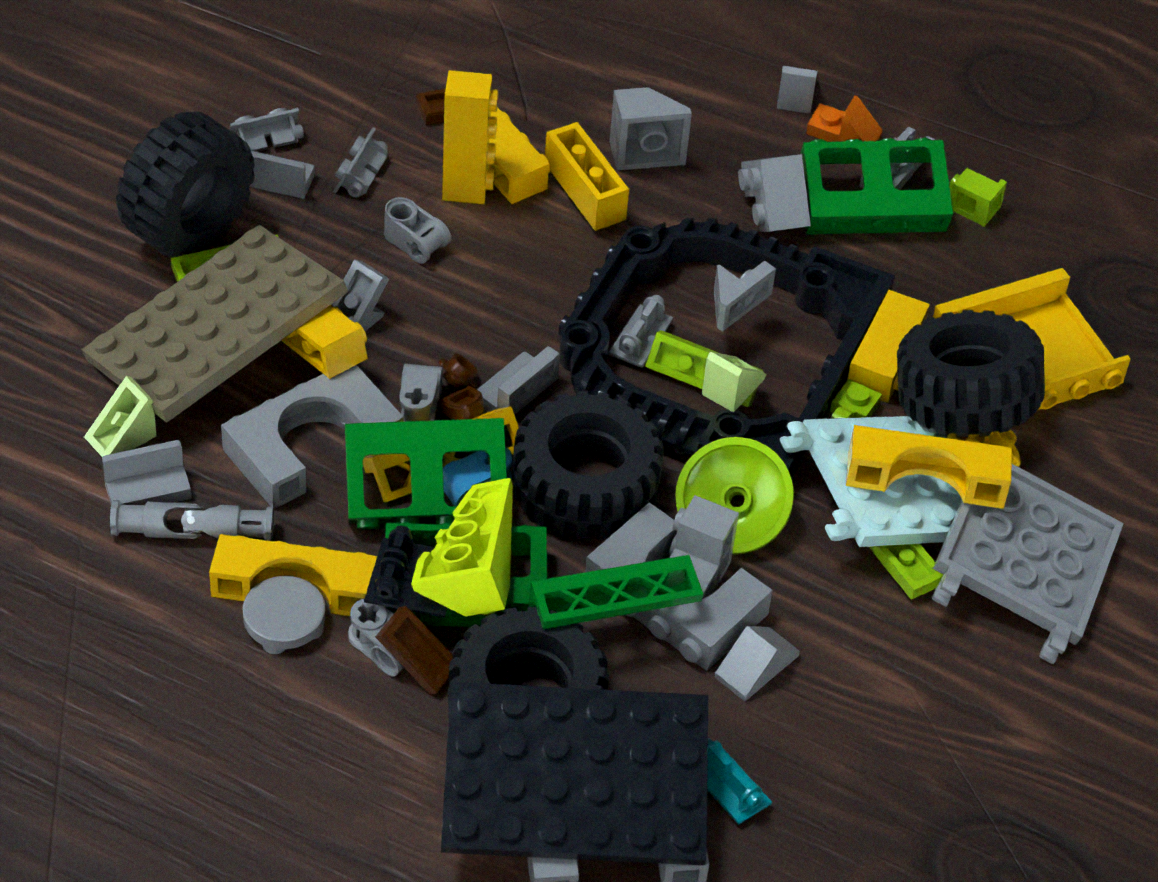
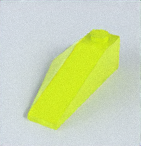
M511 478L472 485L453 511L455 520L448 529H440L434 537L437 543L431 552H423L417 560L411 582L415 592L465 617L478 614L490 615L497 611L505 610L510 587L513 498Z

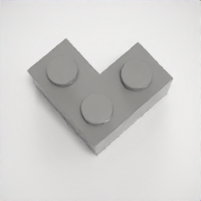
M802 154L741 162L742 169L738 171L739 186L741 190H745V197L755 196L756 204H753L752 215L755 225H759L760 232L811 226Z
M694 495L687 509L681 507L675 517L672 529L677 531V534L672 541L669 558L690 555L704 594L703 598L714 593L731 563L739 513Z

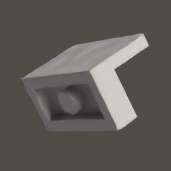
M251 151L255 163L253 168L255 177L254 183L250 184V187L301 199L305 198L315 177V165Z
M549 346L535 357L527 352H522L477 389L482 393L485 405L493 410L512 406L515 415L558 379L560 353Z
M179 440L102 457L105 487L111 505L113 500H120V503L123 505H145L147 501L175 503L192 499L191 487L183 465L182 446Z

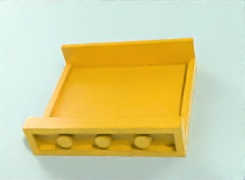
M1064 268L935 305L934 318H939L943 313L953 312V314L962 313L963 310H973V312L983 313L984 310L994 311L995 315L1002 316L1007 314L1013 316L1015 321L1021 320L1036 332L1041 339V343L1044 345L1045 395L1038 410H1046L1056 404L1072 399H1081L1088 394L1104 389L1116 388L1123 384L1131 360L1128 355L1114 359L1068 297L1066 291L1070 276Z

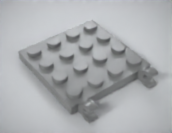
M1012 464L1011 484L1004 509L967 504L963 500L961 501L933 567L934 570L943 574V577L935 589L932 600L946 607L951 596H955L960 584L1050 631L1039 657L1054 664L1058 654H1063L1068 642L1076 645L1084 634L1124 523Z

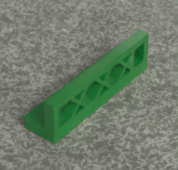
M690 555L532 581L528 607H536L542 628L547 629L701 602L704 594ZM550 610L556 611L558 613L550 614Z

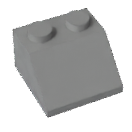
M649 87L614 90L609 142L617 171L686 165L692 115L691 109Z

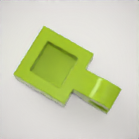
M848 379L832 401L830 412L833 415L831 419L871 417L880 405L882 394Z

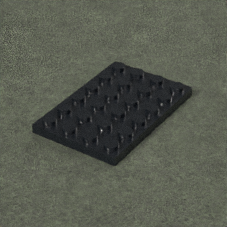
M451 682L441 853L705 866L707 847L709 695Z

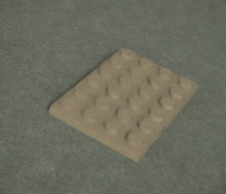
M258 225L254 229L247 231L243 237L224 250L217 252L213 258L203 265L187 273L183 279L173 286L157 294L153 300L143 307L127 315L123 321L113 328L97 336L93 342L81 350L90 364L116 384L120 385L126 376L132 377L153 400L152 407L154 413L167 423L345 295L348 290L344 280L261 225Z

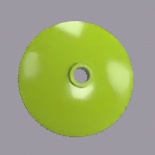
M743 437L719 439L695 452L686 462L679 475L675 494L677 511L681 507L687 509L694 495L739 513L732 554L749 553L764 547L774 540L786 526L794 503L793 482L782 459L765 444ZM736 495H741L745 498L743 505L740 507H733L731 505V500Z

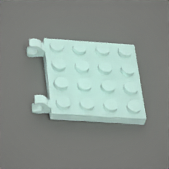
M909 416L804 419L803 422L793 421L788 423L787 428L792 436L780 438L784 450L788 453L801 450L810 451L839 507L838 510L832 513L836 524H827L824 527L830 540L840 541L855 538L859 547L939 543L945 541L962 501L959 493L947 482L929 475L914 474L895 480L885 492L846 486L848 450L854 425L946 438L944 434L937 433L934 428L928 430L920 426L917 421H913Z

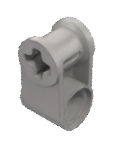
M397 197L387 202L384 215V237L388 242L408 254L415 262L420 264L427 262L430 259L431 253L437 248H444L450 244L452 239L447 226L440 219L433 217L420 208L412 200Z
M404 364L399 394L402 406L401 415L404 417V422L435 420L438 401H440L442 394L443 367Z
M361 599L354 603L351 608L350 620L352 624L348 631L349 642L354 648L371 659L384 673L390 676H397L404 667L375 638L394 613L385 606L364 603V599Z

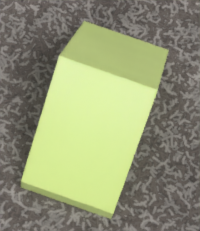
M710 351L706 359L702 395L734 413L763 382L767 374L736 356Z
M126 376L84 438L102 457L132 450L157 436L155 413L152 407L153 400L132 377Z

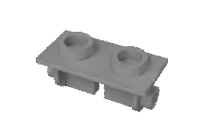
M278 108L269 112L268 115L256 118L251 115L243 116L230 123L229 130L246 141L251 151L255 152L268 148L265 137L270 136L274 148L298 143V139L304 137L301 124L296 125L299 114L298 108L291 110Z
M373 127L366 139L359 135L353 144L349 154L354 158L352 161L345 158L334 176L340 179V181L333 190V193L336 194L340 186H342L353 197L366 194L368 187L389 155L386 143L371 138L376 128Z
M653 295L652 297H647L643 305H639L612 346L609 355L643 368L647 362L656 332L660 330L666 332L674 318L665 314V301L661 296Z

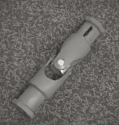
M113 500L110 511L111 536H118L120 532L144 533L145 537L195 539L202 536L201 532H205L217 539L219 534L230 536L241 535L248 538H264L266 541H273L274 507L268 506L266 510L241 509L240 505H218L202 511L199 510L203 509L202 506L190 503L147 501L145 505H123L120 503V500ZM185 509L181 518L184 533H175L168 528L167 518L174 510ZM245 522L262 523L261 525H244Z

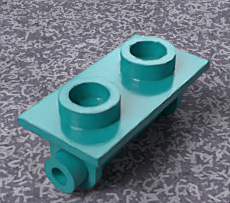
M708 738L707 790L739 825L771 805L772 801L765 795L762 788L755 784L726 752L718 740L713 741L711 738Z

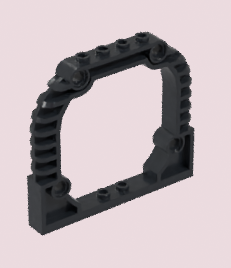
M685 218L680 224L667 228L666 222L658 224L653 228L642 225L634 226L624 233L617 245L612 244L610 246L602 268L597 267L594 270L589 288L586 292L582 290L579 293L574 305V311L570 316L566 314L563 317L558 330V335L560 336V364L570 371L571 383L576 392L588 391V395H598L599 392L610 394L611 399L618 400L620 397L628 401L633 410L639 408L648 416L647 422L651 421L657 428L659 439L662 441L663 446L675 449L676 454L692 456L703 446L723 438H749L765 444L777 453L786 465L792 479L807 450L788 453L784 450L780 438L792 436L787 428L790 422L826 418L833 399L848 378L851 361L888 289H893L895 275L813 246L810 253L806 254L799 251V247L791 244L787 247L779 244V239L770 237L765 239L759 236L758 231L751 229L749 232L739 229V225L733 222L729 223V225L719 224L718 219L708 218L706 222H694V218ZM766 261L776 268L773 286L795 294L796 305L801 310L812 314L821 313L833 329L836 338L842 340L835 355L828 354L821 370V380H813L807 394L808 403L799 418L782 413L761 419H748L739 410H735L733 413L728 409L721 410L713 416L638 388L617 376L607 364L610 338L609 329L637 285L658 281L667 272L670 265L675 263L703 262L721 265L743 274L747 270H753Z

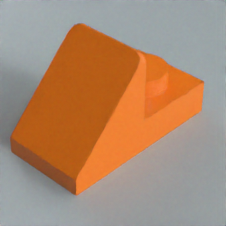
M856 95L845 112L820 103L808 122L806 130L807 135L827 142H844L849 139L879 141L883 133L882 128Z

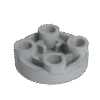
M294 576L271 577L255 585L247 594L243 603L244 625L249 635L255 641L262 644L266 652L280 654L285 649L303 646L322 635L325 622V602L320 591L313 584L302 578Z

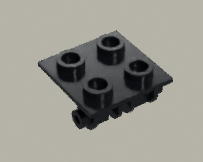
M397 526L390 532L388 538L383 537L364 603L395 609L407 606L412 612L445 618L447 607L415 592L411 585L417 560L423 552H431L434 547L413 543L411 530L406 526Z

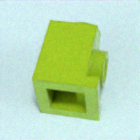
M966 168L961 175L955 174L949 184L953 211L985 227L1002 206L1007 181L1000 179L997 183L969 168Z

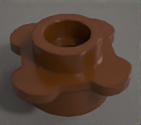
M455 353L449 361L444 358L439 360L440 366L446 370L443 376L450 384L457 388L466 385L475 389L477 383L473 378L478 374V370L467 358Z

